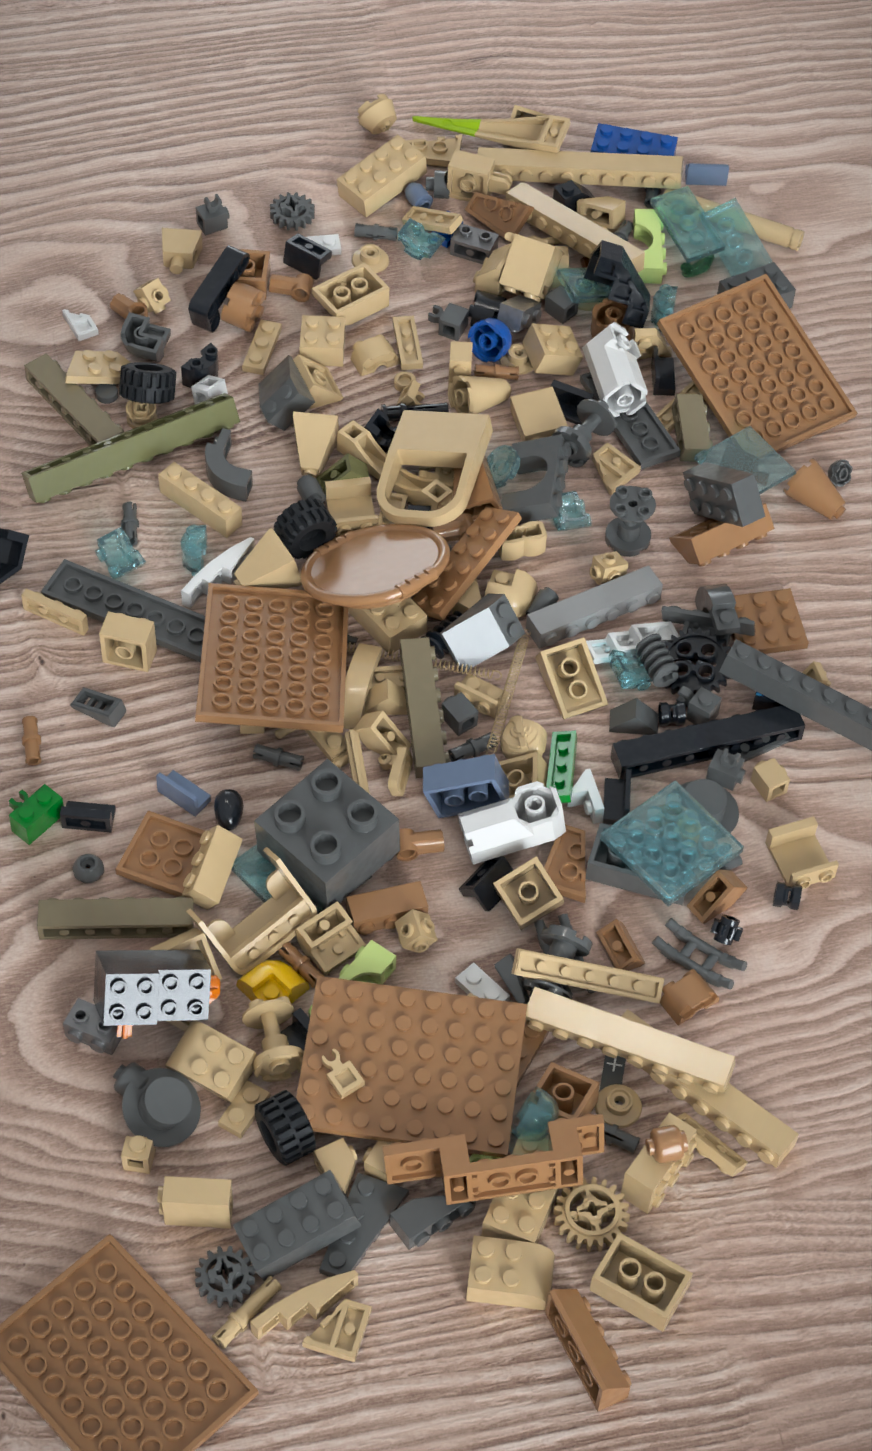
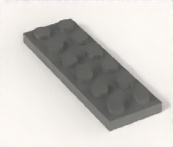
M591 373L580 375V382L585 390L594 394V400H600ZM647 402L633 415H626V412H622L620 416L614 417L617 422L614 432L635 463L641 466L640 470L680 457L681 450Z

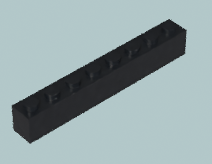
M781 704L774 708L759 709L747 714H736L729 718L714 719L697 725L691 724L675 730L669 729L653 735L620 740L617 743H612L610 758L619 779H625L626 769L631 770V778L712 760L717 749L729 745L730 747L727 748L728 753L734 755L742 753L740 745L743 743L750 746L749 751L756 750L776 740H783L786 737L785 732L790 736L789 739L785 740L788 741L787 743L802 740L805 723L800 713ZM770 736L769 742H763V737Z

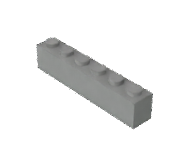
M648 565L527 614L526 629L529 630L528 633L539 649L545 646H552L557 641L573 637L584 630L593 629L601 623L615 620L618 616L628 612L632 613L645 605L656 603L661 599L663 584Z

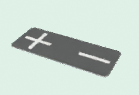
M605 1055L599 1092L609 1085H622L626 1058L620 1056L612 1058Z

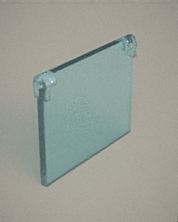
M751 426L708 450L699 452L694 457L698 464L707 462L753 473L759 494L796 474V470Z

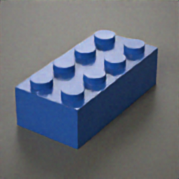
M598 123L591 152L676 156L678 137Z

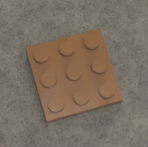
M791 588L734 595L736 600L735 610L738 618L746 617L755 621L756 630L755 636L732 633L734 642L737 639L764 654L808 648L809 642Z
M147 811L115 869L116 875L177 897L182 896L185 889L183 882L186 876L191 873L193 868L191 862L201 847L199 841L205 830Z

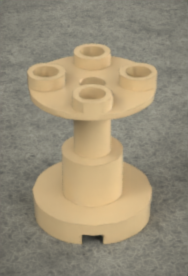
M283 996L273 1000L263 1001L262 999H255L249 1002V1009L243 1013L242 1022L247 1027L263 1029L265 1038L261 1042L263 1052L253 1061L255 1076L257 1078L259 1075L262 1076V1080L266 1082H277L291 1078V1072L297 1069L300 1073L304 1051L300 1047L289 1045L287 1036L281 1034L279 1025L290 1019L294 1012L290 999Z

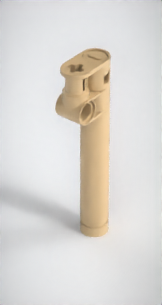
M667 188L656 206V209L660 210V218L669 220L671 224L676 225L679 231L685 233L693 231L701 219L786 248L789 247L795 251L799 250L805 233L803 230L794 229L793 227L678 189Z

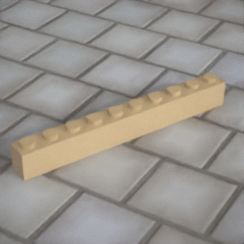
M478 147L477 155L494 158V171L510 175L512 181L565 183L573 180L578 184L681 189L683 156L574 151L553 153L542 150Z

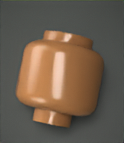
M675 1125L653 1128L650 1132V1139L645 1140L647 1154L649 1156L653 1155L655 1161L659 1164L679 1161L683 1158L684 1153L688 1151L686 1134L684 1130H680Z

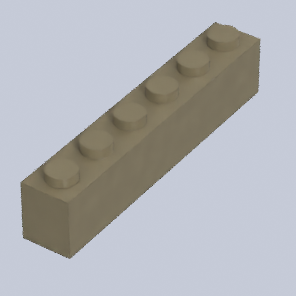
M47 353L24 365L26 380L90 446L124 433L123 428L119 424L116 425L111 420L110 415L99 408L96 400L90 398L81 385L65 383L66 373L61 369L59 363L55 359L52 360Z
M429 637L400 639V659L416 778H423V767L450 762L449 752H444L443 745H447V736L445 730L441 731V724L444 723L443 709H438V702H441L440 688L435 687V681H438V669L433 667L432 661L435 660V648L430 646Z
M184 896L139 899L134 897H126L124 899L101 897L99 899L74 898L59 900L49 898L47 900H39L37 918L39 940L173 938L194 928V921L186 912L188 909L195 912L194 900Z

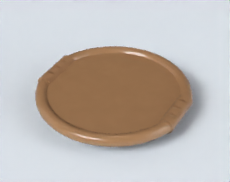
M382 524L354 531L349 530L313 550V553L302 566L300 581L304 590L310 596L324 603L354 609L384 607L413 596L423 587L437 580L449 562L450 548L447 541L439 533L418 525Z

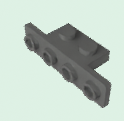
M662 606L663 621L683 624L682 631L684 634H688L689 628L692 629L693 633H696L699 627H701L704 634L708 629L711 630V636L716 634L710 613H704L697 609H681L678 606ZM739 617L738 620L741 628L740 633L737 634L755 636V621L746 617ZM731 634L719 635L720 640L726 639V646H728Z

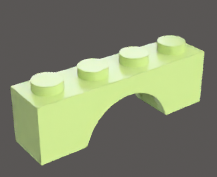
M634 209L633 238L642 241L649 247L644 251V269L638 272L644 283L661 284L662 276L667 273V262H663L666 258V247H662L665 243V233H661L664 228V218H660L659 209Z
M371 940L365 947L359 948L354 961L350 965L346 964L343 967L339 979L383 984L396 969V955ZM311 1005V1007L309 1008V1011H308L309 1018H310V1015H311L312 1005Z

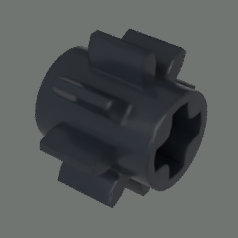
M722 914L720 920L715 918L710 931L715 933L713 939L725 945H732L733 940L739 942L743 932V928L739 927L740 920Z

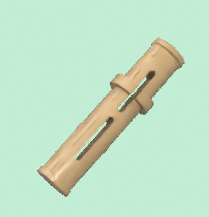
M268 1276L263 1284L235 1313L231 1312L227 1316L228 1320L212 1335V1340L222 1349H225L240 1332L243 1333L248 1328L247 1324L282 1289L281 1284L276 1279L273 1280L272 1276Z

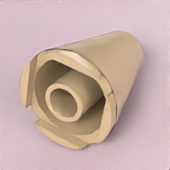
M458 375L453 376V383L448 385L449 404L451 408L455 407L457 413L479 414L508 400L511 394L510 384L501 378Z

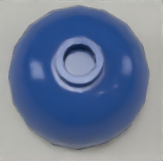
M487 318L480 320L470 328L468 333V339L470 338V341L473 342L472 352L482 362H496L508 353L512 344L510 329L499 319Z

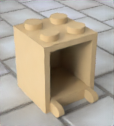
M507 232L505 239L510 241L512 245L499 284L503 285V290L509 293L520 295L522 292L524 297L540 302L541 299L545 300L547 293L551 290L563 251L555 246Z

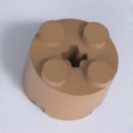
M235 282L227 294L226 298H229L227 305H223L221 320L251 333L255 325L254 320L256 318L260 319L263 314L264 306H261L265 299L266 292L242 282Z
M608 298L603 299V302L598 305L595 304L592 311L590 329L592 337L594 338L610 324L616 322L629 333L626 337L630 341L633 336L634 327L622 323L627 305L609 300Z

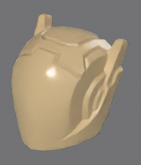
M513 716L501 735L500 748L507 759L538 752L542 756L546 748L547 732L540 724L532 720L523 719L522 716Z

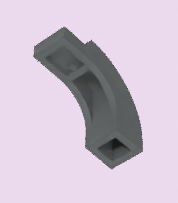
M222 428L219 437H215L214 443L206 444L205 462L207 477L213 487L220 493L246 502L253 486L252 470L233 466L226 460L232 446L231 430Z
M725 583L699 587L695 597L697 610L710 613L716 636L740 633L741 626L735 610L736 600L730 587Z

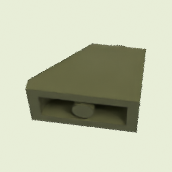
M347 453L316 479L325 493V481L369 477L366 463Z

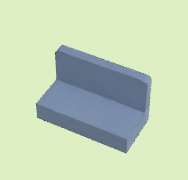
M686 164V185L726 186L729 165Z
M174 770L167 776L160 772L156 775L158 792L195 817L211 802L210 794Z

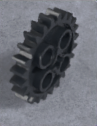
M701 627L698 628L696 633H693L691 628L688 629V634H684L680 630V637L678 638L671 635L672 643L665 641V648L670 651V656L674 658V663L678 661L676 662L678 665L676 672L685 671L687 673L679 675L674 683L665 686V688L671 687L673 695L682 686L689 688L694 695L701 687L710 692L714 690L720 693L719 685L726 687V679H731L719 672L731 649V646H726V639L720 640L719 635L716 636V634L711 636L710 629L704 634ZM682 651H690L688 654H681ZM707 652L714 653V654L711 655V656H705V655H704V654L707 653ZM704 673H709V674H711V675L708 676V677H702V676H701V675L704 674Z

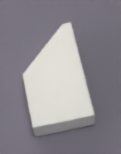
M66 309L62 310L63 317L78 341L99 335L98 328L90 315L83 313L78 315L69 313V310Z

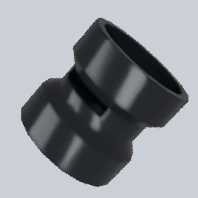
M659 702V725L668 726L671 723H675L677 726L685 725L686 710L684 702H675L674 704Z
M777 881L773 906L781 907L784 905L788 906L791 910L798 911L802 886L793 885L791 887Z

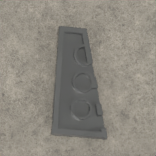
M358 1173L348 1196V1201L362 1226L329 1244L319 1269L320 1274L332 1277L355 1270L366 1255L368 1248L379 1237L386 1223L390 1221V1213L395 1211L402 1201H405L409 1195V1189L394 1184L387 1185L385 1181Z

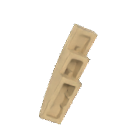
M353 1270L328 1277L285 1297L250 1321L251 1333L259 1340L279 1323L288 1330L307 1313H310L317 1320L358 1286V1273Z

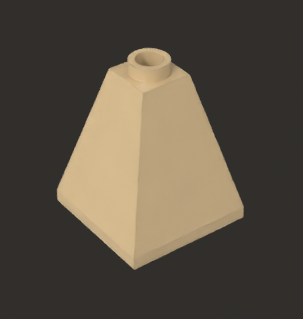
M293 411L301 475H312L316 478L321 475L337 445L339 431L338 416Z
M272 528L265 533L235 571L236 579L233 581L234 585L280 589L302 585L300 572L294 558Z

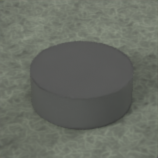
M99 384L96 387L97 400L104 404L115 402L118 398L117 386L115 384Z

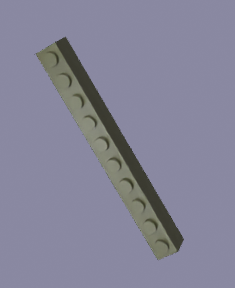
M226 393L220 394L24 471L21 474L29 498L36 503L48 502L55 495L68 494L73 488L88 486L93 483V480L108 478L113 475V472L118 470L131 469L134 466L133 464L138 462L151 461L156 455L171 453L174 451V448L191 445L196 439L209 438L214 435V432L222 430V428L229 430L234 427V424L240 422L234 398Z

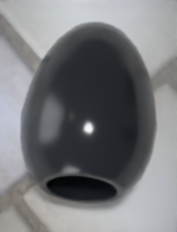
M225 789L220 791L215 798L214 812L217 822L222 828L228 831L235 829L242 818L243 799L236 790Z

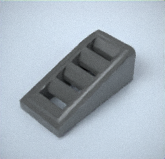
M85 687L82 688L70 704L73 709L111 727H116L126 713V707L122 699ZM88 698H91V699L88 701V703L85 705L84 703L86 702V700H87Z
M508 954L494 964V967L517 1002L528 1004L530 999L527 990L523 987V976L511 974L514 956Z

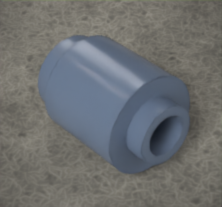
M412 182L405 188V197L412 206L428 209L431 207L433 198L421 184Z

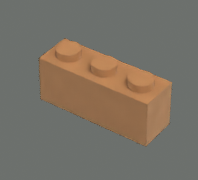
M421 881L346 897L347 914L353 921L351 925L358 934L362 935L385 928H396L394 922L412 909L428 914V903Z

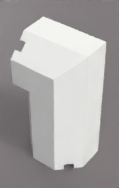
M616 322L610 324L582 347L599 399L608 404L609 411L614 417L620 416L622 412H626V415H633L646 404L645 395L648 392L637 363V359L641 356L637 343L633 339L629 341L626 337L629 333Z
M538 781L519 786L515 791V796L457 814L461 831H463L465 845L473 865L556 840L566 832L562 804L556 788L550 786L549 789Z

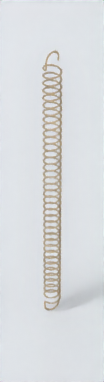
M529 638L525 641L527 642L524 644L526 646L522 647L521 649L523 650L520 652L517 649H519L518 646H520L519 643H521L520 640L522 639H518L487 745L488 748V746L491 747L489 744H496L495 746L497 747L492 748L495 751H491L494 753L497 751L505 723L503 725L500 724L499 726L503 727L497 728L498 726H495V723L507 718L512 696H506L508 694H505V692L513 691L514 693ZM513 675H517L515 681H513V682H509V681H508V680L512 681L509 677H512ZM504 696L511 697V699H509L510 702L503 701V699H505ZM506 713L505 718L498 717V715Z
M349 642V647H348L347 651L349 650V652L351 653V652H352V651H350L351 642ZM384 648L382 657H384V659H386L385 656H384V653H385V648ZM397 651L395 659H396L397 661H400V659H399V660L397 659V655H398V651ZM445 660L442 669L444 668L445 671H446L447 669H449V671H452V669H453V672H456V670L454 671V662H453V666H452L451 670H450V661H449V664H448L447 669H445V662H446V660ZM462 663L461 669H460V671H459L458 673H460V672L462 671V674H464V673H463V663ZM475 666V669H474L473 674L475 673V676L477 677L478 674L476 675V666ZM479 667V671H478L479 677L481 678L482 676H484V678H486V677H485V668H484V670H483L482 675L480 676V668H481V667ZM493 669L490 678H491L492 675H493V671H495V672H499V671H496V670Z

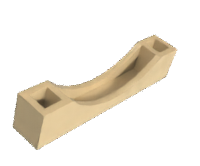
M352 420L338 431L337 450L344 456L348 453L366 463L368 473L380 480L387 454L367 429ZM402 467L393 487V491L397 494L408 495L407 501L411 504L431 506V511L446 506L453 498V490L439 480L416 476Z

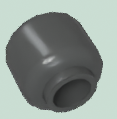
M132 1062L127 1066L122 1064L113 1076L116 1079L114 1084L115 1091L123 1096L131 1080L137 1089H142L149 1080L147 1075L141 1073L146 1071V1069L136 1062Z

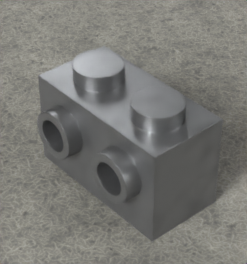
M461 223L451 238L450 255L483 264L485 258H489L493 250L498 249L499 234Z
M518 295L500 304L497 319L504 322L511 332L518 333L530 327L532 323L537 324L542 315L540 310L542 303Z
M80 998L77 999L63 1022L65 1036L70 1041L84 1043L98 1053L105 1052L112 1055L122 1037H116L117 1025L103 1026L96 1006Z

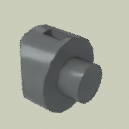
M435 170L434 177H426V190L434 191V198L449 199L450 191L446 187L448 171Z

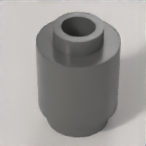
M304 475L297 481V491L303 500L312 498L318 499L322 503L325 502L326 495L316 478L312 475Z

